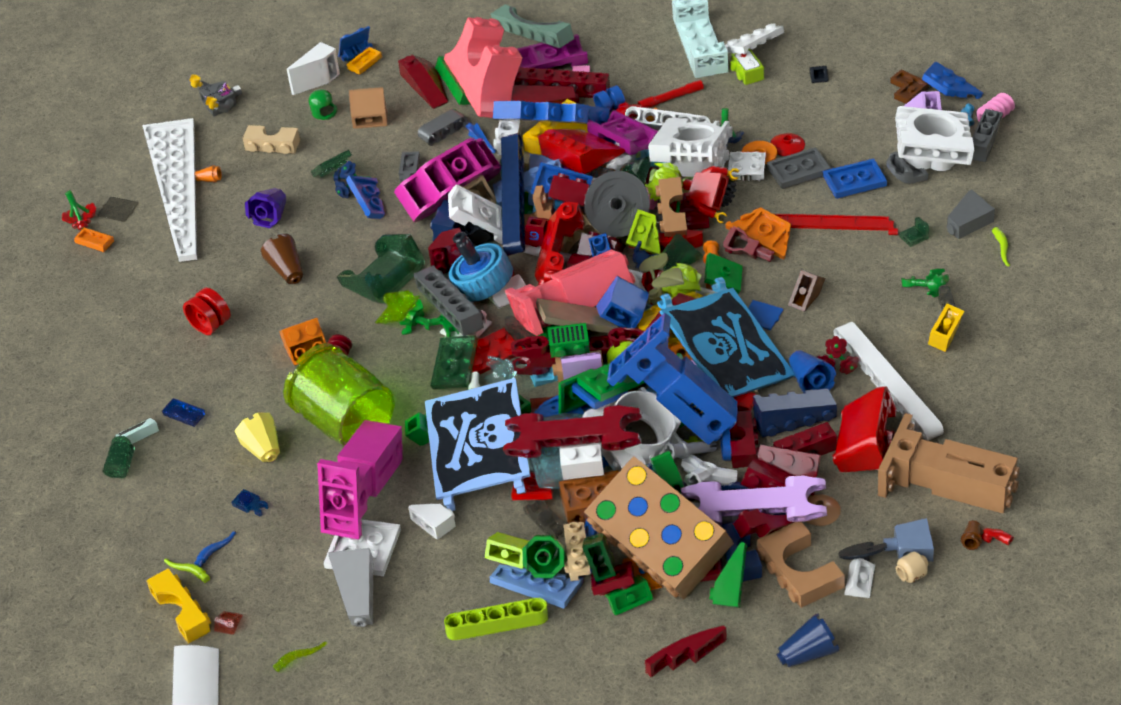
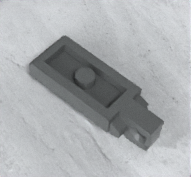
M419 151L402 152L399 167L400 181L406 180L418 170L420 161Z

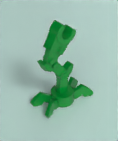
M420 299L417 300L416 307L407 313L405 321L399 322L400 325H406V328H403L401 332L402 335L410 334L412 326H416L418 323L424 325L426 330H430V326L442 325L449 339L453 331L459 335V331L442 314L438 318H423L425 314Z

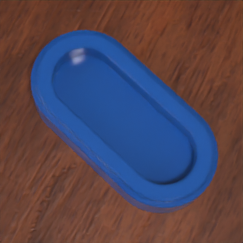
M728 428L720 438L723 461H731L730 429Z

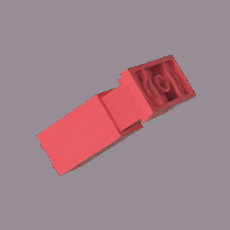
M611 249L550 275L552 280L536 287L529 284L517 290L511 287L506 289L505 293L517 324L538 336L543 333L542 328L552 324L543 322L536 305L537 298L594 307L601 300L616 276L632 284L635 283V278L628 270L629 262L627 257Z

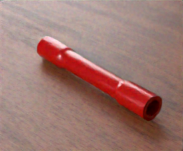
M697 80L683 87L640 100L638 104L642 105L643 108H651L674 98L703 90L704 85L701 80Z

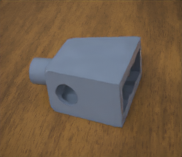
M927 519L896 525L894 527V538L883 539V543L887 544V548L884 551L897 550L898 559L911 552H917L920 555H924L928 561H933L934 547Z

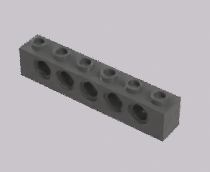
M434 266L414 273L418 290L463 336L484 328L482 311L478 310L474 303L470 302L466 295L462 294L458 287L451 283L449 278L446 279L441 270L438 271Z

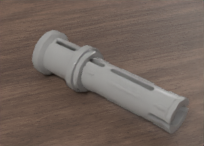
M678 441L676 444L671 442L665 443L662 453L669 451L673 460L675 458L685 459L692 454L715 452L717 447H710L711 445H716L715 441L710 445L704 441L692 443Z

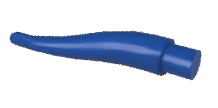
M233 531L226 539L205 547L196 557L194 565L202 567L212 553L224 547L233 539L236 532Z

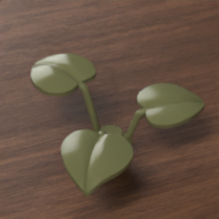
M665 252L645 259L639 266L642 273L649 271L651 273L654 289L649 291L647 303H652L653 306L662 300L660 297L664 295L662 287L684 285L680 268L668 269L662 272L660 277H655L654 271L663 268L668 262V255Z

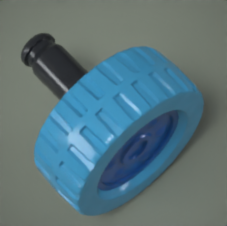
M465 232L457 233L453 237V241L456 243L461 256L456 259L450 268L449 279L451 283L457 286L462 294L464 293L469 301H480L493 296L504 288L512 277L513 266L501 246L493 243L474 247Z

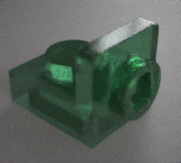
M916 217L915 226L900 232L899 237L908 246L912 247L929 238V225L920 217Z

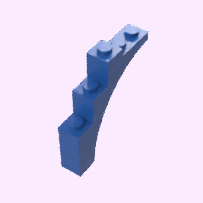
M494 101L493 119L587 124L588 120H592L601 125L608 121L610 108L551 102Z

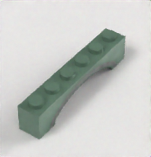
M503 5L491 13V17L498 20L504 31L558 48L574 39L571 24L563 21L541 23L525 20L517 15L515 7Z

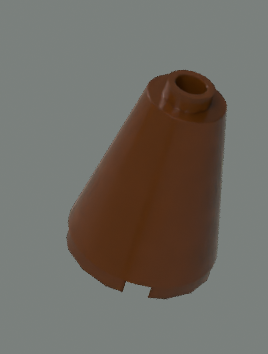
M278 234V238L274 240L271 237L261 247L263 259L288 284L299 283L303 277L295 240L289 234Z

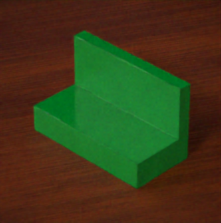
M639 574L634 576V584H631L630 587L614 589L609 594L604 595L608 598L611 610L615 616L653 600L647 580Z

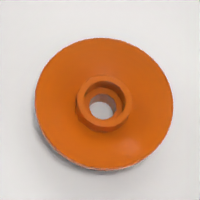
M767 141L750 142L741 151L766 153L765 164L774 160L777 156L776 147Z

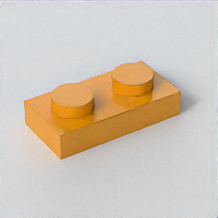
M368 47L347 63V69L360 75L382 58V54Z

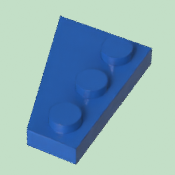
M349 175L346 182L367 218H382L385 213L382 200L378 196L380 190L376 187L378 183L377 178Z

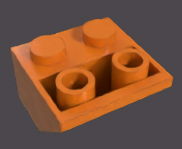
M318 318L279 331L284 347L294 366L320 357L326 347V341Z

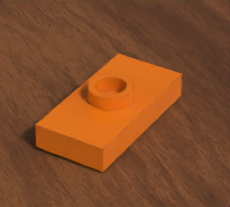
M83 228L74 238L76 244L105 252L114 242V238L107 234Z

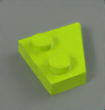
M637 210L626 245L636 248L637 243L642 241L640 250L652 254L661 253L656 216L654 214Z

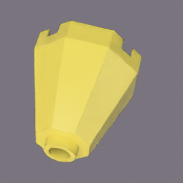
M257 412L253 415V419L249 420V418L242 420L235 433L240 444L262 462H272L277 459L280 453L276 425L270 413Z

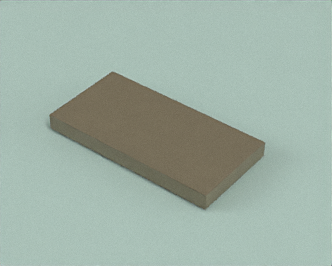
M537 298L536 305L543 322L546 324L564 326L586 323L587 330L609 333L610 330L618 328L617 325L600 317L596 307Z

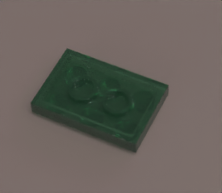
M476 335L440 338L430 384L433 390L469 387L478 343Z

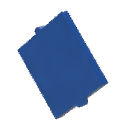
M755 300L748 307L760 326L767 330L773 328L783 312V308Z

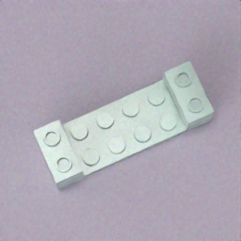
M672 0L673 20L694 77L699 78L727 73V49L724 42H718L709 20L708 1Z

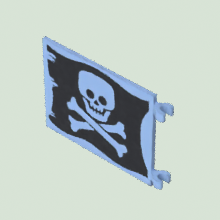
M516 378L425 401L437 500L443 499L444 506L453 511L455 510L453 499L455 495L513 481L517 494L526 492L523 479L530 477L528 458L509 456L503 451V445L516 441L521 432H512L505 426V420L521 415Z

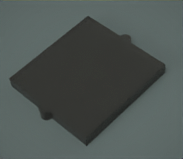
M111 196L106 204L102 205L103 208L97 216L125 222L129 215L133 213L138 202Z

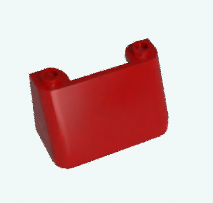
M562 203L548 220L535 269V278L538 283L540 279L544 278L546 272L554 271L557 273L564 270V258L560 254L564 236L573 237L574 232L579 229L584 230L586 224L578 203Z
M887 386L873 389L845 405L841 411V426L836 451L833 453V463L837 465L839 472L879 469L884 459L882 451L886 449L883 439L887 418L896 417L897 412Z

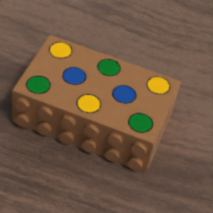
M635 456L628 461L584 511L588 517L586 521L597 533H603L609 543L614 547L617 546L628 559H632L637 563L636 565L645 573L647 571L652 576L651 578L659 585L662 584L673 597L677 598L679 596L683 600L734 544L722 527Z

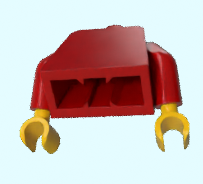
M711 166L702 170V172H696L693 180L686 179L684 181L683 188L684 190H689L688 197L693 199V205L700 213L711 218L715 217L719 223H724L718 219V216L720 214L727 215L723 212L717 213L716 210L720 211L729 178L733 181L738 180V177L731 175L732 172L739 173V170L736 168L729 171L728 168Z

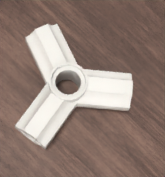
M689 455L687 458L682 459L681 466L688 473L685 476L684 482L688 486L700 482H719L722 486L737 481V470L717 467L713 463L700 460L695 455Z

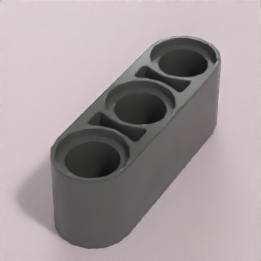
M451 109L422 125L418 130V137L432 146L433 143H438L445 139L447 135H452L459 131L460 128L466 127L468 119L456 109Z

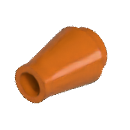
M213 165L195 171L194 176L196 181L217 182L222 179V172L219 166Z

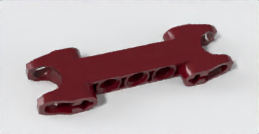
M625 327L612 329L609 331L608 336L591 337L589 350H601L603 362H607L606 355L611 347L614 346L616 348L620 346L621 342H634L636 339H631V336L641 335L644 330ZM529 336L511 343L512 354L520 357L512 361L513 373L519 375H542L549 371V367L556 364L555 357L551 358L549 341L544 336ZM517 346H524L526 349L517 350L515 348ZM519 364H527L524 368L516 367Z
M615 405L605 407L603 409V416L544 421V416L538 413L522 414L505 420V426L508 430L521 432L516 441L503 445V451L509 456L535 458L542 455V448L591 443H602V448L609 451L624 450L641 444L639 433L627 432L625 427L631 422L640 420L642 418V411L636 407Z

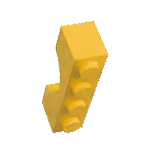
M166 569L146 580L150 593L159 605L171 603L182 607L180 614L175 620L179 632L188 644L211 632L209 616L206 612L202 613L200 611L199 603L196 599H191V594L186 586H181L182 583L177 574L173 575L169 569Z

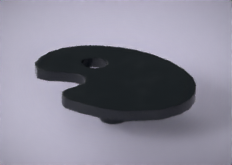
M872 541L859 543L842 549L838 555L841 559L862 558L869 562V556L884 551L887 548V544L874 545Z

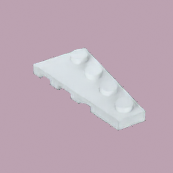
M769 24L766 25L765 29L754 30L753 34H744L740 36V39L729 40L728 44H725L727 53L745 54L748 52L747 49H754L758 44H764L767 42L766 40L773 39L784 33L783 26Z

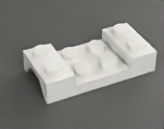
M456 184L448 193L449 218L464 226L468 222L480 226L488 232L494 233V240L502 244V207Z

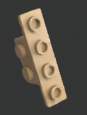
M572 522L563 525L566 542L564 568L565 573L570 575V581L579 580L578 576L591 574L589 563L582 548L583 541L586 538L584 522Z

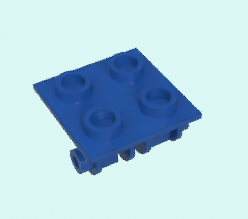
M370 27L360 28L350 35H344L340 39L338 57L341 56L344 62H349L368 47L373 48V45L368 43Z

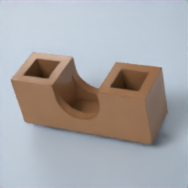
M681 177L659 179L655 190L656 197L660 196V203H657L658 214H662L663 220L659 221L660 232H664V237L687 235L685 212L676 213L669 207L672 202L683 199Z

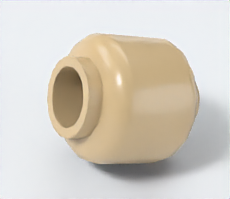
M911 552L898 559L896 572L902 581L913 583L927 575L929 563L924 555Z

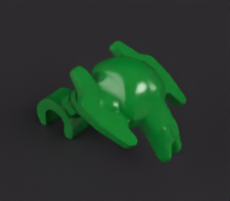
M936 268L930 270V274L925 279H916L915 276H911V279L901 278L902 287H928L931 291H928L927 295H932L933 298H936L947 291L944 287L949 282V275H942L945 269Z

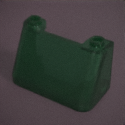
M411 234L382 235L375 243V251L378 258L359 275H355L351 270L342 271L337 276L342 287L375 303L387 302L414 277V273L419 272L424 267V257Z

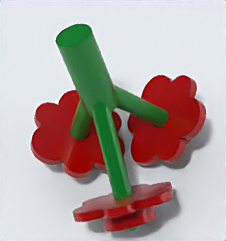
M71 190L65 192L71 209L62 213V220L73 224L72 228L82 230L87 228L88 224L91 223L90 219L96 213L95 204L92 202L90 205L88 204L86 207H83L77 203ZM78 208L84 211L82 213L83 220L80 216Z

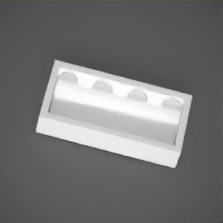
M198 645L174 646L172 705H218L219 649Z

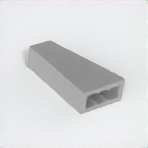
M370 548L328 552L351 624L356 627H365L367 624H373V556Z

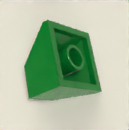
M592 368L559 382L560 415L587 404L572 391V384L577 383L578 376L593 371Z

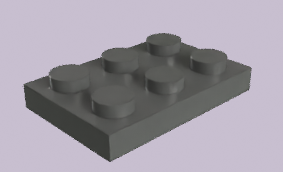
M816 147L767 162L768 170L781 189L823 176V171L831 169Z

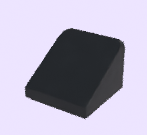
M827 65L809 68L811 83L829 82Z

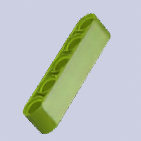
M532 598L452 613L444 619L446 635L450 640H461L541 625L548 620L547 603L542 598Z

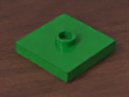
M709 252L706 256L704 282L710 285L717 284L715 279L722 277L725 280L726 288H734L737 294H739L741 291L743 265Z

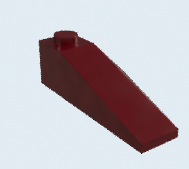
M413 54L398 60L400 76L432 109L448 103L439 73L429 61Z

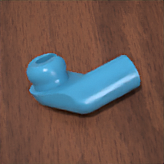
M966 104L961 112L968 114L969 126H972L975 123L971 118L974 106Z

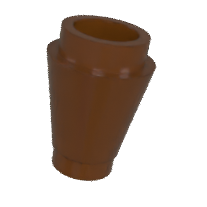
M976 520L968 522L961 536V542L968 550H975L982 543L980 523Z

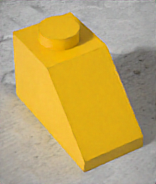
M946 304L930 332L928 345L946 352L955 336L964 311Z

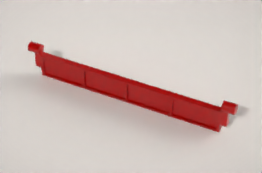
M774 214L789 222L791 228L888 231L889 235H898V228H893L894 221H889V216Z

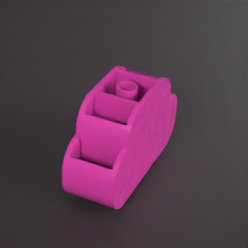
M474 137L469 138L425 163L415 174L398 185L394 193L413 222H418L435 213L442 202L448 200V193L456 184L464 187L481 175L484 176L486 182H489L500 172L501 165L483 138L476 140Z

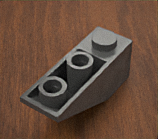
M985 109L972 136L974 145L973 160L986 162L994 144L1003 115L1002 112Z

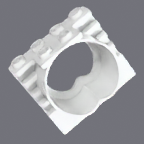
M905 106L897 108L895 121L898 134L897 148L899 158H903L915 168H931L936 171L949 170L956 163L971 165L974 145L967 113Z
M668 118L649 144L650 162L675 164L684 177H694L696 172H702V170L711 166L724 167L725 162L729 159V150H726V144L729 138L732 137V126H730L729 121H725L722 126H719V121H714L712 124L708 120L704 122H699L698 120L688 122V119Z
M641 387L638 391H631L622 395L615 402L595 410L592 408L585 411L583 417L603 416V409L607 406L621 405L640 408L642 411V418L640 420L650 425L656 434V444H639L624 450H605L602 448L601 443L602 454L614 471L619 470L620 472L633 456L644 465L651 463V458L662 454V448L665 443L671 442L676 444L678 441H683L676 433L681 421L656 400L657 392L654 394Z

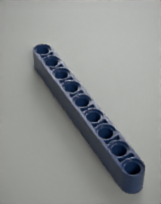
M520 133L501 137L502 244L507 256L525 252L523 141Z

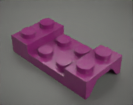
M578 34L573 35L574 39L561 48L545 43L517 48L523 57L519 67L548 69L570 63L573 68V66L588 64L587 51L584 52L581 47Z
M616 110L612 111L606 123L600 125L592 120H588L587 123L589 133L600 138L608 137L616 141L629 155H635L639 151L649 149L650 142L658 132Z

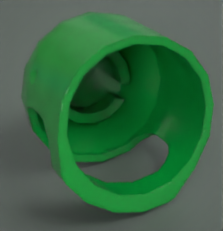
M319 89L310 94L308 100L314 118L329 120L336 115L337 106L333 104V97L329 91ZM328 105L334 108L333 112L327 116H323L320 112V108Z

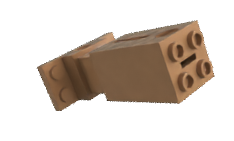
M904 414L878 469V496L886 498L888 492L893 491L895 484L908 488L911 483L932 489L933 495L999 513H1004L1006 507L1010 508L1013 499L1011 494L1012 492H1017L1019 481H1016L1020 472V467H1017L1018 458L947 439L943 445L923 440L922 433L914 431L913 415Z

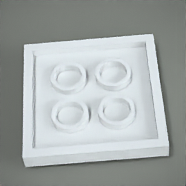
M361 519L362 536L359 540L334 536L328 552L370 548L373 556V575L384 576L401 532L400 524ZM327 553L324 567L333 569Z

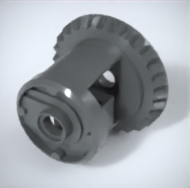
M610 171L597 177L592 182L585 195L584 210L590 224L598 232L606 233L607 236L623 237L629 235L638 209L649 212L650 200L646 187L636 176L624 171Z

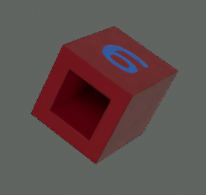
M528 218L525 225V245L533 247L542 246L547 218Z

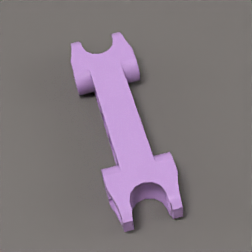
M792 476L785 479L786 487L721 491V483L700 482L681 488L682 496L699 500L700 506L698 509L719 526L722 525V516H738V514L747 509L749 511L759 509L760 512L765 514L787 513V520L791 522H804L827 516L826 506L810 504L807 501L808 496L812 492L826 488L825 479Z

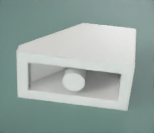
M415 504L409 506L411 520L437 540L456 527L454 513L441 504Z

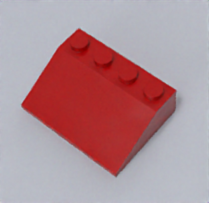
M549 129L538 136L543 156L551 160L559 159L562 165L582 174H586L625 153L624 148L582 129Z

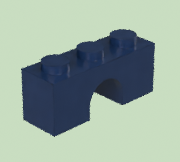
M734 522L721 525L734 543L724 554L726 561L730 560L740 542L747 544V547H751L750 535L741 538L733 525ZM746 551L743 582L762 578V564L757 551Z

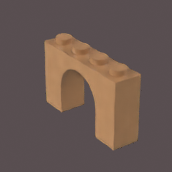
M794 522L757 539L756 551L760 561H765L769 573L776 575L782 589L786 588L793 603L797 602L800 608L844 588L845 575L834 561L808 572L796 571L786 565L785 560L789 556L811 546V533L802 522Z

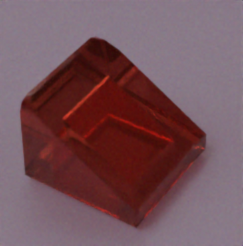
M223 611L215 618L214 631L234 635L242 615Z

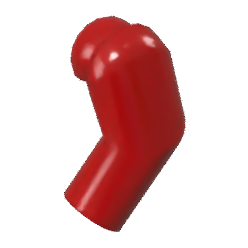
M985 528L981 535L982 540L988 543L992 541V538H995L1009 545L1014 539L1012 535L1003 530Z

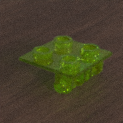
M409 290L386 293L383 296V301L388 307L375 323L386 324L404 320L408 311L416 305L420 295L413 296V293Z

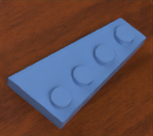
M499 564L490 576V583L532 598H542L546 603L565 609L583 584V577L578 576L579 580L570 581V578H566V574L557 573V576L553 578H535L525 568L520 569Z

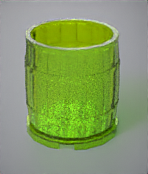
M324 343L317 345L302 354L296 361L299 365L295 368L293 374L289 372L285 379L283 390L285 403L296 413H301L309 423L343 447L364 420L389 424L394 413V393L381 383L374 374L353 360V358L346 356L339 347H334L332 344Z

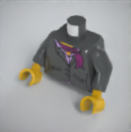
M191 75V86L194 88L198 87L201 101L213 117L223 112L228 113L236 106L235 97L242 95L239 85L230 88L225 81L209 84L204 81L200 82L201 78L198 75Z

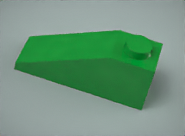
M740 542L715 581L714 587H711L710 600H713V605L740 608L747 544Z

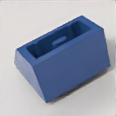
M616 276L596 305L600 317L621 328H635L643 317L649 292Z

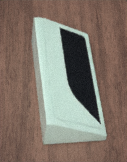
M149 418L116 434V437L125 448L158 432L159 429L156 421Z

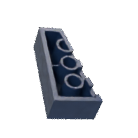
M828 388L805 390L803 394H796L793 391L781 396H777L776 393L769 394L768 397L753 395L754 418H756V427L762 438L772 437L777 433L793 431L803 426H811L824 420L830 421L837 417V404Z

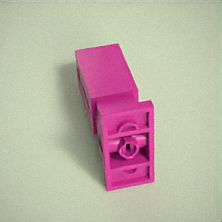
M364 420L337 455L338 462L324 459L319 460L317 465L321 533L360 539L362 536L361 518L367 511V499L370 496H378L403 459L402 426Z

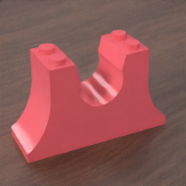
M468 17L457 45L450 53L445 54L444 61L463 88L466 97L478 116L493 118L494 101H511L515 77L523 57L515 47L499 46L504 29L498 20Z

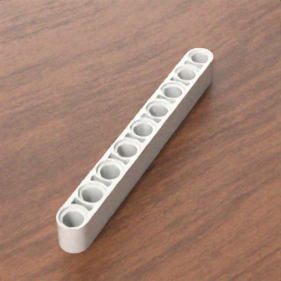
M849 322L834 329V336L847 341L846 350L850 352L852 357L857 356L859 358L860 368L866 375L871 377L870 380L876 387H888L897 411L903 414L902 417L905 413L913 415L914 431L922 433L923 439L927 441L944 433L943 426L938 418L855 323Z

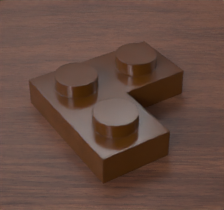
M902 69L891 77V84L900 88L894 93V99L904 104H907L918 94L929 88V84L921 78Z

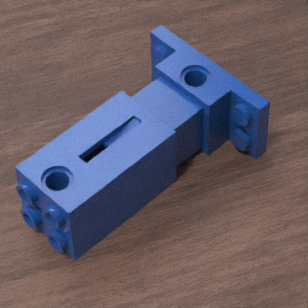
M664 313L610 363L607 382L614 386L617 382L621 383L627 377V374L638 384L643 380L657 392L656 400L706 444L710 445L713 441H718L727 428L731 429L736 424L738 402L689 358L684 357L680 359L668 348L667 339L670 336L671 317Z

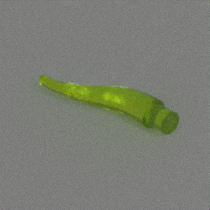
M324 641L319 646L290 651L278 659L273 665V669L279 672L292 661L317 652L327 643Z

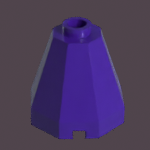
M277 188L255 193L245 202L246 216L254 220V225L271 228L282 217L286 204V194ZM269 218L273 219V221L270 222L261 219Z

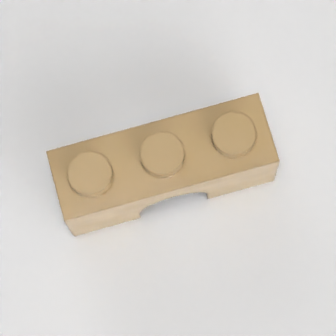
M248 125L243 136L245 151L295 154L300 137L298 128L281 127L277 134L269 136L266 135L265 126Z

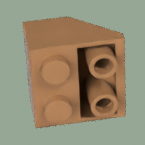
M383 87L349 90L353 129L387 126L388 112Z

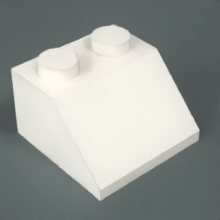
M601 443L560 446L563 480L604 475Z

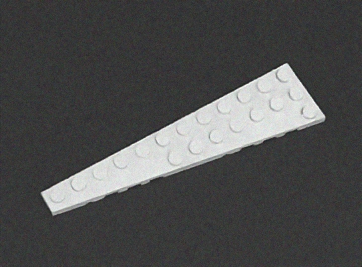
M191 118L142 125L179 262L196 260L194 120Z

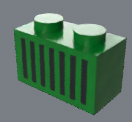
M586 323L547 327L551 358L590 353Z

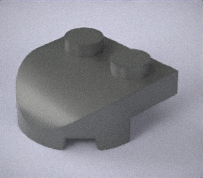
M897 151L889 155L886 166L898 180L907 184L928 180V173L924 168H915L903 158H899Z

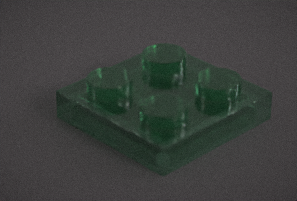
M348 149L319 164L311 171L314 178L317 176L322 178L332 170H337L345 165L352 156L350 150Z

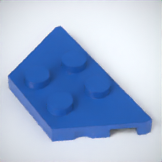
M934 62L922 78L923 81L945 96L966 98L967 94H972L976 99H979L983 92L966 82V79L959 77L953 70L947 69L938 62Z

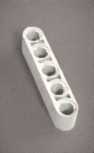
M630 107L625 112L626 116L632 113L638 116L635 119L636 121L656 130H660L665 118L688 119V122H693L694 120L704 122L708 120L710 123L709 118L706 116L641 107ZM653 116L655 120L648 122L646 117Z

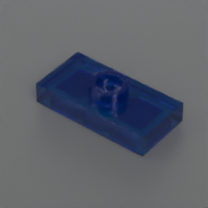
M174 398L162 410L164 416L193 427L205 416L204 409Z

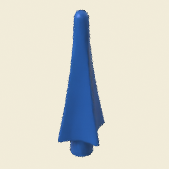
M468 123L466 125V128L469 130L468 135L472 138L474 137L475 140L483 138L491 152L495 154L496 150L489 143L478 123L475 125Z

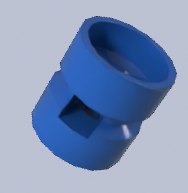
M617 85L608 88L606 91L603 90L595 93L593 96L595 106L610 108L609 112L612 111V108L616 110L620 104L625 103L624 95Z

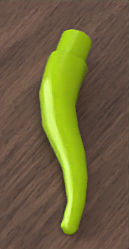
M998 227L992 229V233L1000 243L1001 258L1005 265L1009 267L1010 264L1007 261L1006 255L1008 249L1007 238Z
M167 558L164 559V562L169 566L190 572L204 583L210 580V576L206 574V571L197 565L190 563L178 564L169 561Z

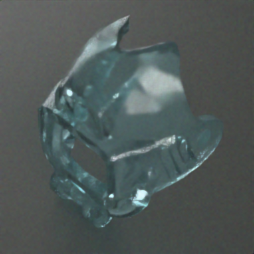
M488 355V359L492 360L487 362L486 365L493 371L491 374L484 376L488 385L514 378L517 371H514L511 360H503Z

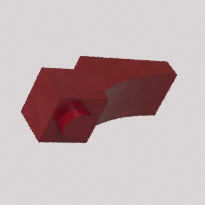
M747 509L738 514L739 518L733 525L741 538L757 533L759 538H762L794 522L788 521L787 515H770L760 512L759 509L752 511Z

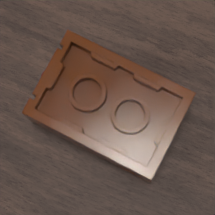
M619 470L605 472L601 476L576 478L559 482L560 496L567 524L572 522H584L585 524L588 517L584 511L619 473Z

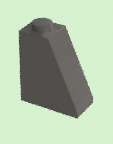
M971 189L949 214L947 231L949 234L960 239L994 222L995 209Z

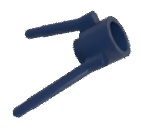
M639 241L636 248L633 249V262L636 264L635 268L639 269L640 264L645 259L659 255H649L646 251L639 250L642 241Z

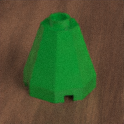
M535 535L522 548L523 567L528 569L535 578H553L565 565V547L553 535Z

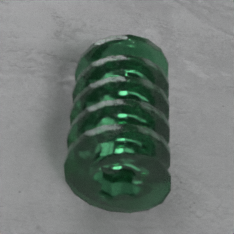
M116 436L112 439L102 470L106 476L111 478H125L127 476L135 451L134 445L131 444L127 437Z

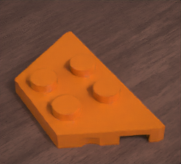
M760 207L749 214L746 213L740 216V219L731 223V221H728L725 224L728 230L733 228V226L741 228L749 238L759 241L764 248L775 252V256L783 260L785 259L791 230L789 222Z

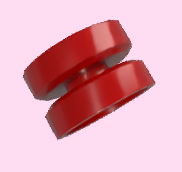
M208 287L202 288L196 293L195 297L190 298L183 305V312L190 324L207 336L214 333L219 326L226 323L231 317L230 309L225 300L216 291Z

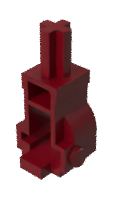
M735 226L730 228L723 242L725 251L730 254L744 253L753 259L759 257L769 262L774 258L775 252L764 248L759 241L749 238L745 231ZM740 234V239L746 241L747 244L744 248H733L732 245Z

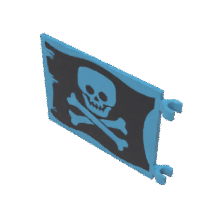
M722 277L716 278L715 282L717 284L711 286L713 291L717 293L673 306L669 294L660 296L662 300L657 302L658 306L662 309L660 314L666 313L671 317L670 328L695 364L733 398L795 376L789 364L734 288H726L725 280Z

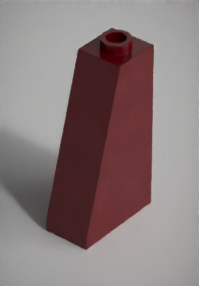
M513 85L512 101L562 104L565 100L569 99L579 103L578 93L574 92L573 86Z

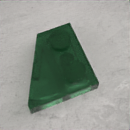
M676 233L662 252L668 255V262L661 269L666 271L677 266V263L690 265L702 259L703 255L683 236Z

